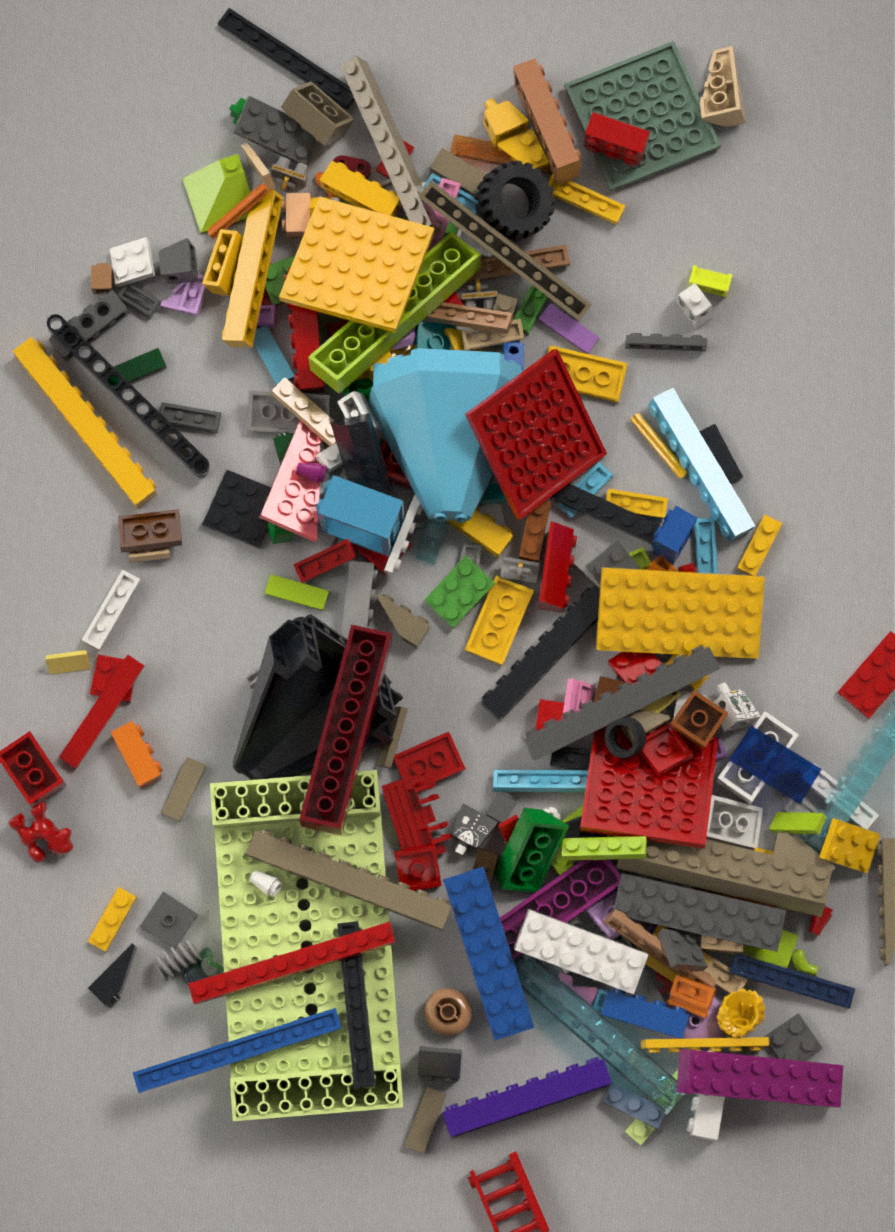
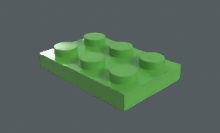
M466 555L424 600L449 625L455 628L496 583Z

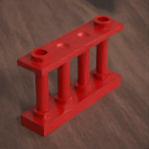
M516 1151L508 1154L509 1160H506L507 1163L477 1176L474 1170L469 1171L471 1176L467 1178L472 1189H477L494 1232H499L496 1223L526 1210L528 1212L532 1210L534 1219L531 1220L532 1222L510 1232L550 1231ZM515 1171L518 1179L514 1180L515 1183L484 1196L480 1183L505 1172ZM518 1190L519 1192H524L526 1199L523 1200V1203L492 1215L488 1203Z

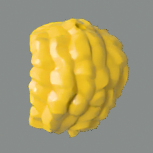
M744 988L739 989L737 993L732 991L729 995L725 996L717 1016L718 1025L721 1030L733 1038L746 1036L749 1031H754L755 1027L760 1025L765 1018L763 998L756 991H746Z

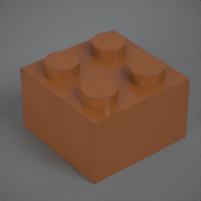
M693 690L671 722L670 727L702 749H705L727 717L728 712L696 690Z

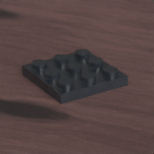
M226 470L202 525L259 549L269 524L268 521L259 517L271 487Z

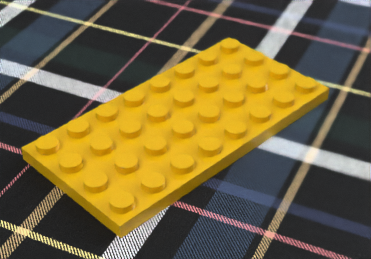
M602 567L596 650L689 655L692 653L691 649L703 645V647L709 646L713 655L717 657L759 659L765 577Z

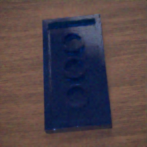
M752 725L729 759V762L799 805L822 770Z

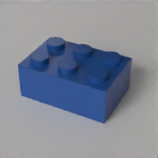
M675 506L673 511L669 509L664 517L662 528L659 526L654 534L651 545L653 547L652 554L657 557L662 555L674 565L692 535L698 517L678 506Z

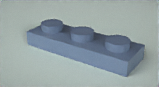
M614 1083L610 1085L603 1099V1103L657 1130L660 1129L669 1112L667 1109Z

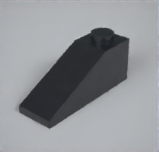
M133 943L88 987L107 1008L110 1005L113 1007L121 999L119 995L123 992L137 950Z

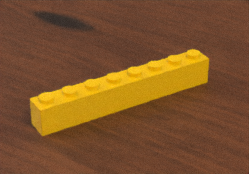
M270 190L263 199L249 210L246 217L241 251L238 255L237 270L234 274L233 289L230 293L229 308L226 312V323L222 331V341L231 347H253L283 197L275 190Z

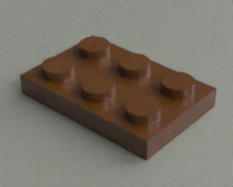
M179 509L118 516L121 553L182 546Z

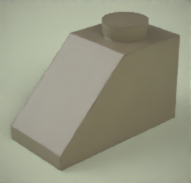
M638 710L623 717H630L640 722L646 736L669 724L671 719L668 715ZM621 726V731L633 745L634 736L632 731L627 726Z

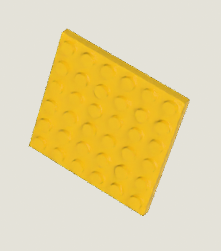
M319 197L279 295V301L396 333L434 235V228Z

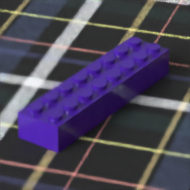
M598 1057L586 1060V1065L579 1067L578 1063L566 1067L565 1072L559 1073L558 1070L547 1073L544 1079L539 1080L538 1077L526 1080V1085L519 1087L518 1083L507 1086L504 1092L498 1093V1090L486 1093V1098L478 1100V1097H473L465 1100V1105L458 1107L456 1103L445 1107L446 1111L442 1113L450 1138L610 1086L612 1082L604 1059L599 1060Z

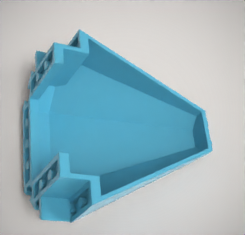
M417 348L411 350V354L404 357L400 354L389 358L386 364H373V387L371 388L368 404L381 426L380 431L429 519H435L436 521L455 520L456 522L470 521L494 476L465 414L523 372L519 364L512 360L506 361L504 355L499 352Z

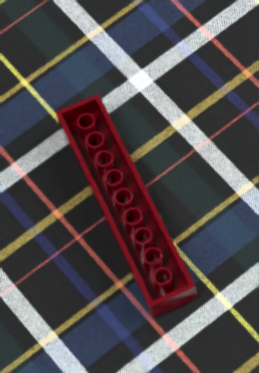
M351 624L299 819L301 827L342 836L393 642L392 633Z

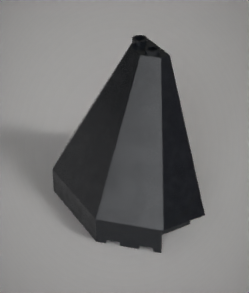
M312 614L307 615L305 618L301 616L292 621L290 619L287 620L268 638L233 760L234 770L239 774L242 773L250 780L294 777L313 770L347 638ZM385 673L364 751L394 741L389 722L396 717L394 706L403 699V696L389 686L392 682Z

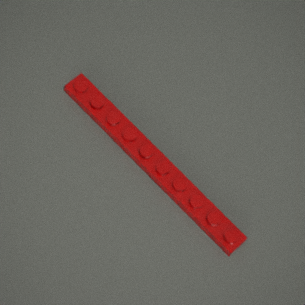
M386 922L188 983L193 1004H201L396 944L391 923Z

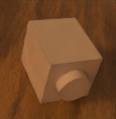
M107 263L91 265V290L93 294L109 293L113 290V269L111 265Z

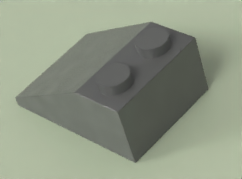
M419 1046L418 1076H422V1080L434 1081V1078L437 1077L443 1078V1082L455 1083L456 1079H460L462 1050Z

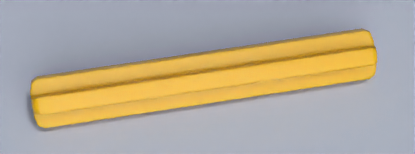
M635 414L630 421L679 479L687 476L688 472L681 466L679 459L641 414Z

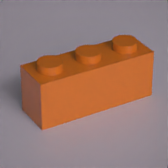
M131 721L111 731L140 789L162 778L160 772L163 769L158 760L153 761L151 754L154 752L149 742L144 743L141 736L145 734L139 724L135 726L134 722Z

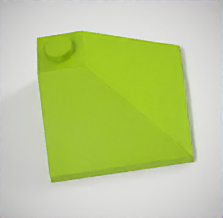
M238 154L217 160L182 178L201 234L207 232L212 225L251 193ZM247 211L243 216H241L236 222L246 220L249 211Z

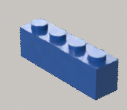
M614 988L613 991L608 990L601 1015L679 1039L684 1038L690 1015L686 1014L687 1009L675 1006L673 1010L666 1008L667 1003L654 1000V1003L646 1002V997L634 994L633 997L625 995L626 991L617 988Z

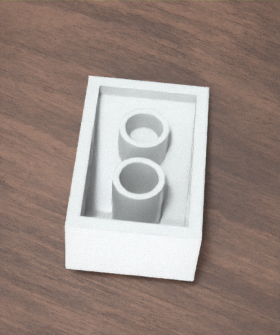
M712 795L706 839L754 849L758 846L763 808Z

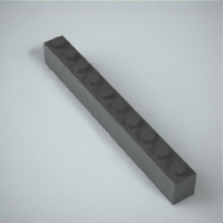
M699 645L691 649V654L687 656L681 654L673 658V663L669 665L663 663L654 668L655 672L649 675L645 672L637 676V681L631 684L628 681L617 686L619 690L613 693L609 690L600 694V699L595 702L588 700L580 705L581 709L575 712L573 709L562 713V718L556 721L552 718L543 723L544 727L538 730L534 727L526 731V736L522 737V740L532 760L536 761L617 719H621L719 670L720 668L710 647Z

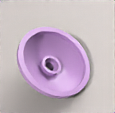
M715 998L707 1018L686 1011L690 1018L683 1039L722 1038L724 1031L719 1027L717 1020L721 1005ZM670 1004L667 1005L668 1008L674 1010L675 1006ZM697 1017L699 1024L694 1025L691 1021L692 1018ZM666 1035L668 1039H679L676 1037ZM701 1048V1051L709 1050V1048Z

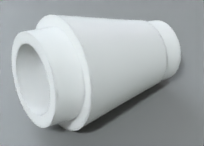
M257 870L252 873L249 879L267 897H275L282 886L278 878L258 872Z

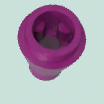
M298 462L296 474L316 483L318 481L324 482L327 466H322V463Z

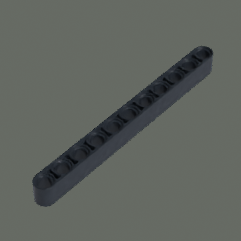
M53 314L47 319V328L50 334L195 476L204 477L208 474L210 465L207 458L62 316ZM54 321L62 323L59 329L51 328V324ZM68 335H74L76 341L69 344L65 341V338ZM83 349H88L91 352L86 358L79 355ZM97 363L105 365V369L102 372L94 370V366ZM116 377L120 381L118 385L111 386L108 383L109 379ZM130 391L134 394V397L131 400H125L123 394ZM142 405L148 408V412L143 415L137 412L138 407ZM154 420H161L163 423L159 429L153 428L151 424ZM175 434L177 440L174 443H169L166 440L167 435ZM183 448H189L192 454L189 457H183L180 451ZM196 463H205L206 469L204 471H197L195 469Z

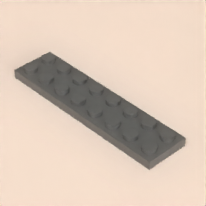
M623 873L621 874L613 909L625 913L629 919L774 952L778 951L786 910Z

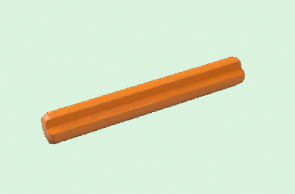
M264 183L260 184L207 230L208 235L216 239L220 229L226 230L270 192L268 186Z

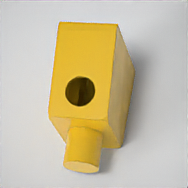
M492 98L485 102L484 106L487 110L484 111L483 124L494 147H497L498 143L528 130L529 120L510 101L497 104Z

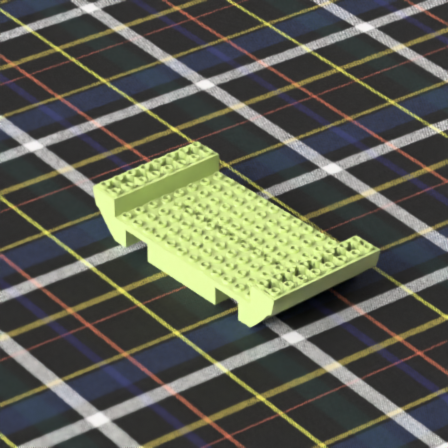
M377 770L358 772L342 836L301 827L299 819L311 775L210 783L212 824L215 830L224 972L299 950L305 941H310L315 945L338 938L337 923L358 921L360 931L390 922L388 910L307 880L309 883L308 887L305 890H300L296 884L298 880L304 878L246 856L255 830L260 832L263 829L273 833L272 837L279 840L280 837L291 840L292 845L298 847L300 844L312 848L311 852L318 855L319 852H324L331 855V859L338 862L339 859L351 863L350 867L358 869L363 867L370 870V874L378 877V874L386 876ZM255 870L276 877L282 883L281 889L275 897H267L249 881ZM303 899L310 902V907L306 911L298 908V903ZM304 920L310 921L312 925L311 929L307 932H303L299 928L300 923ZM392 945L362 954L376 1088L354 1090L341 960L314 968V971L310 974L301 972L226 996L229 1041L308 1017L306 1007L309 1004L317 1006V1013L336 1008L342 1027L340 1030L230 1064L233 1121L403 1107ZM313 983L316 986L314 994L308 995L304 992L306 984Z

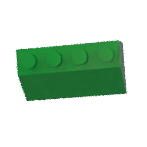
M524 807L494 872L501 889L532 893L539 891L569 828L568 824L544 810Z

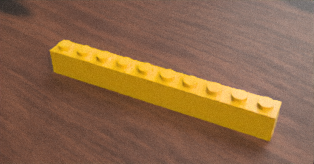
M31 336L13 350L14 356L134 506L139 509L157 495L155 491L157 486L150 477L146 479L143 476L144 470L138 462L134 464L131 461L130 457L132 455L127 448L119 446L117 442L120 440L114 432L111 431L109 433L106 430V422L101 416L96 417L93 411L95 409L88 400L86 402L82 400L80 396L83 394L76 385L73 387L68 382L70 378L65 371L62 370L60 372L57 369L58 363L52 355L47 356L44 350L46 348L39 339L35 341Z

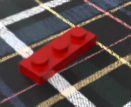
M346 539L293 565L301 583H304L357 558L350 539Z

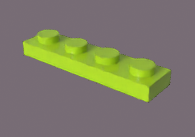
M646 836L564 838L562 843L563 861L646 859L647 854Z

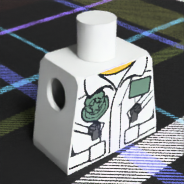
M695 283L674 298V301L696 329L713 318L711 303Z
M726 682L715 688L720 697L713 701V703L728 712L727 717L721 724L724 731L746 728L761 717L741 689L730 691Z

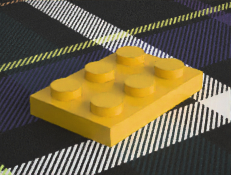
M833 818L819 858L868 874L881 834Z

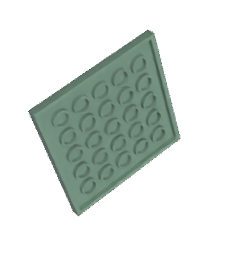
M674 41L564 84L566 93L584 133L593 112L650 131L648 146L640 166L627 165L620 159H609L600 152L593 153L610 192L721 147L712 124L702 120L700 98Z

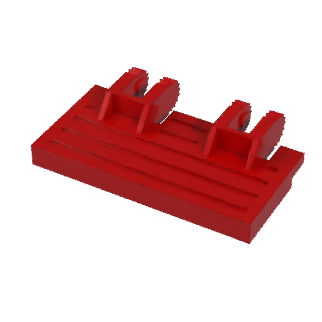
M421 773L381 786L401 850L433 845L452 838V834L447 833L432 839L430 832L446 828L448 822L445 821L428 827L427 824L435 822L436 819L431 804L423 807L421 804L437 800L440 797L439 794H432L429 797L419 799L417 792L436 786L435 782H430L415 787V784L423 782ZM444 844L436 846L437 855L446 852Z

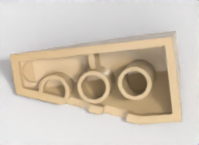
M730 46L713 50L708 69V79L705 81L704 94L700 99L702 120L724 127L746 123L734 48Z

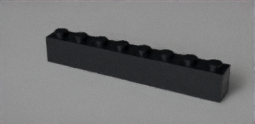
M596 585L591 589L587 587L580 595L582 599L578 603L574 601L567 608L566 611L568 613L563 618L559 616L552 624L554 628L550 632L545 631L538 639L540 642L535 647L532 645L524 653L526 657L521 662L517 660L510 667L512 671L507 676L502 675L496 682L498 686L493 691L489 689L482 696V706L499 722L598 620L600 589Z

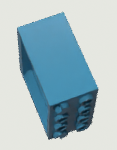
M333 475L331 481L328 480L325 484L324 499H320L316 507L322 533L341 540L350 539L352 544L390 557L405 520L403 501Z

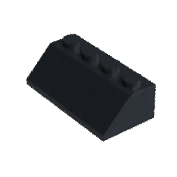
M367 413L331 422L332 431L348 481L390 496L393 487L371 414Z

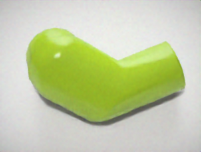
M795 950L792 955V961L799 972L816 976L818 966L807 962L803 950Z

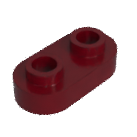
M339 155L333 159L336 163H345L348 170L363 174L365 179H368L371 175V166L364 159ZM363 166L365 169L359 171L358 167Z

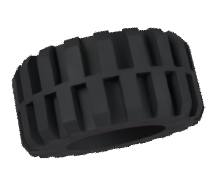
M522 161L506 162L501 166L499 165L483 177V181L477 187L479 191L475 193V200H478L475 209L480 212L479 217L509 240L520 241L536 234L543 229V226L549 223V216L554 213V207H551V205L555 204V197L551 195L554 192L553 186L548 185L549 179L547 176L543 177L541 175L542 170L538 167L533 169V165L528 162L523 165ZM513 184L525 192L529 201V211L525 218H515L504 209L501 202V190L504 185Z

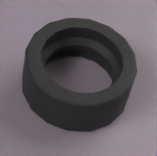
M630 717L617 719L610 723L605 731V744L608 750L616 757L629 758L635 756L645 747L646 733L642 724L636 719ZM621 726H627L633 733L634 744L629 750L623 749L617 741V730Z

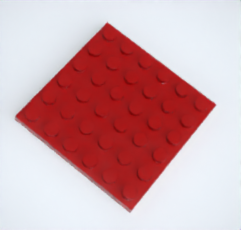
M558 349L551 350L465 414L516 519L524 518L607 454Z
M609 724L594 731L580 831L621 837L646 836L648 841L705 849L719 738L712 737L706 748L702 749L677 732L692 751L693 757L658 777L640 753L629 758H619L608 750L604 736ZM619 727L617 730V741L623 749L629 750L633 745L621 731V727Z

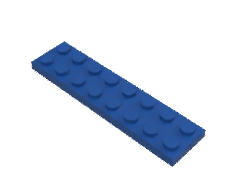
M484 867L443 879L494 1041L535 1028Z

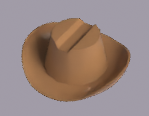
M443 988L432 993L427 999L424 1007V1017L429 1028L436 1034L454 1036L464 1031L469 1025L472 1018V1006L469 999L462 992L452 988Z

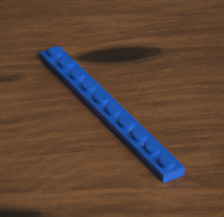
M336 1008L132 1073L138 1093H142L340 1030L342 1027Z

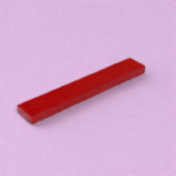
M127 654L59 756L60 759L75 769L78 768L144 669V664Z

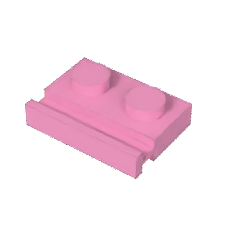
M574 678L568 679L563 713L570 709H573L575 712L581 709L580 705L582 703L592 700L595 685L577 681Z

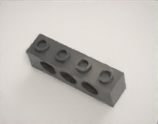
M113 290L109 293H103L99 297V301L93 305L86 306L82 311L83 313L78 317L74 316L68 320V323L88 343H92L129 314L128 308ZM102 309L109 310L105 316H100L99 312ZM87 321L93 322L90 328H84L83 324ZM51 335L49 338L51 345L65 362L70 360L73 355ZM66 337L65 341L71 344L76 341V338L74 340H68Z

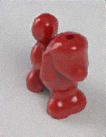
M44 801L36 804L30 810L35 819L31 827L25 826L26 820L22 813L14 816L8 822L9 826L19 834L22 843L28 847V854L31 859L37 863L45 859L44 851L36 845L38 839H45L49 850L57 855L68 854L74 848L70 840L71 830L69 828L58 830L54 823L45 815L47 806Z

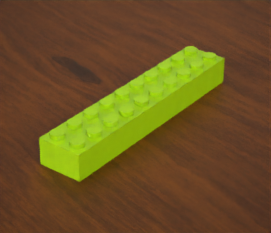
M453 232L449 233L426 254L396 333L349 321L308 357L310 371L336 392L341 393L481 269V254Z

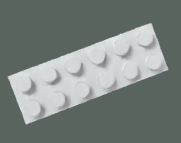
M530 909L527 911L514 946L516 951L632 994L636 990L648 957L646 952Z

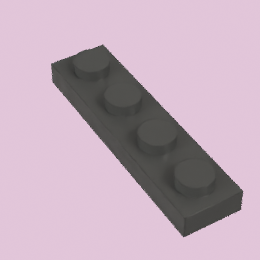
M631 333L626 335L625 349L706 351L707 338H703L701 335L683 337L680 334H672L670 337H665L658 333L651 334L650 336H642L641 333Z

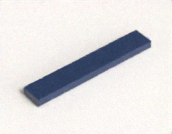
M734 953L729 972L732 975L847 1009L851 1007L855 988L738 953Z

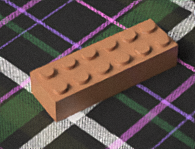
M536 58L513 66L514 85L538 141L549 161V166L557 185L580 177V169H582L580 151L573 146V143H575L573 135L566 130L567 122L564 115L559 114L558 109L560 107L557 99L552 98V87L550 82L544 79L545 72L542 64L538 65Z

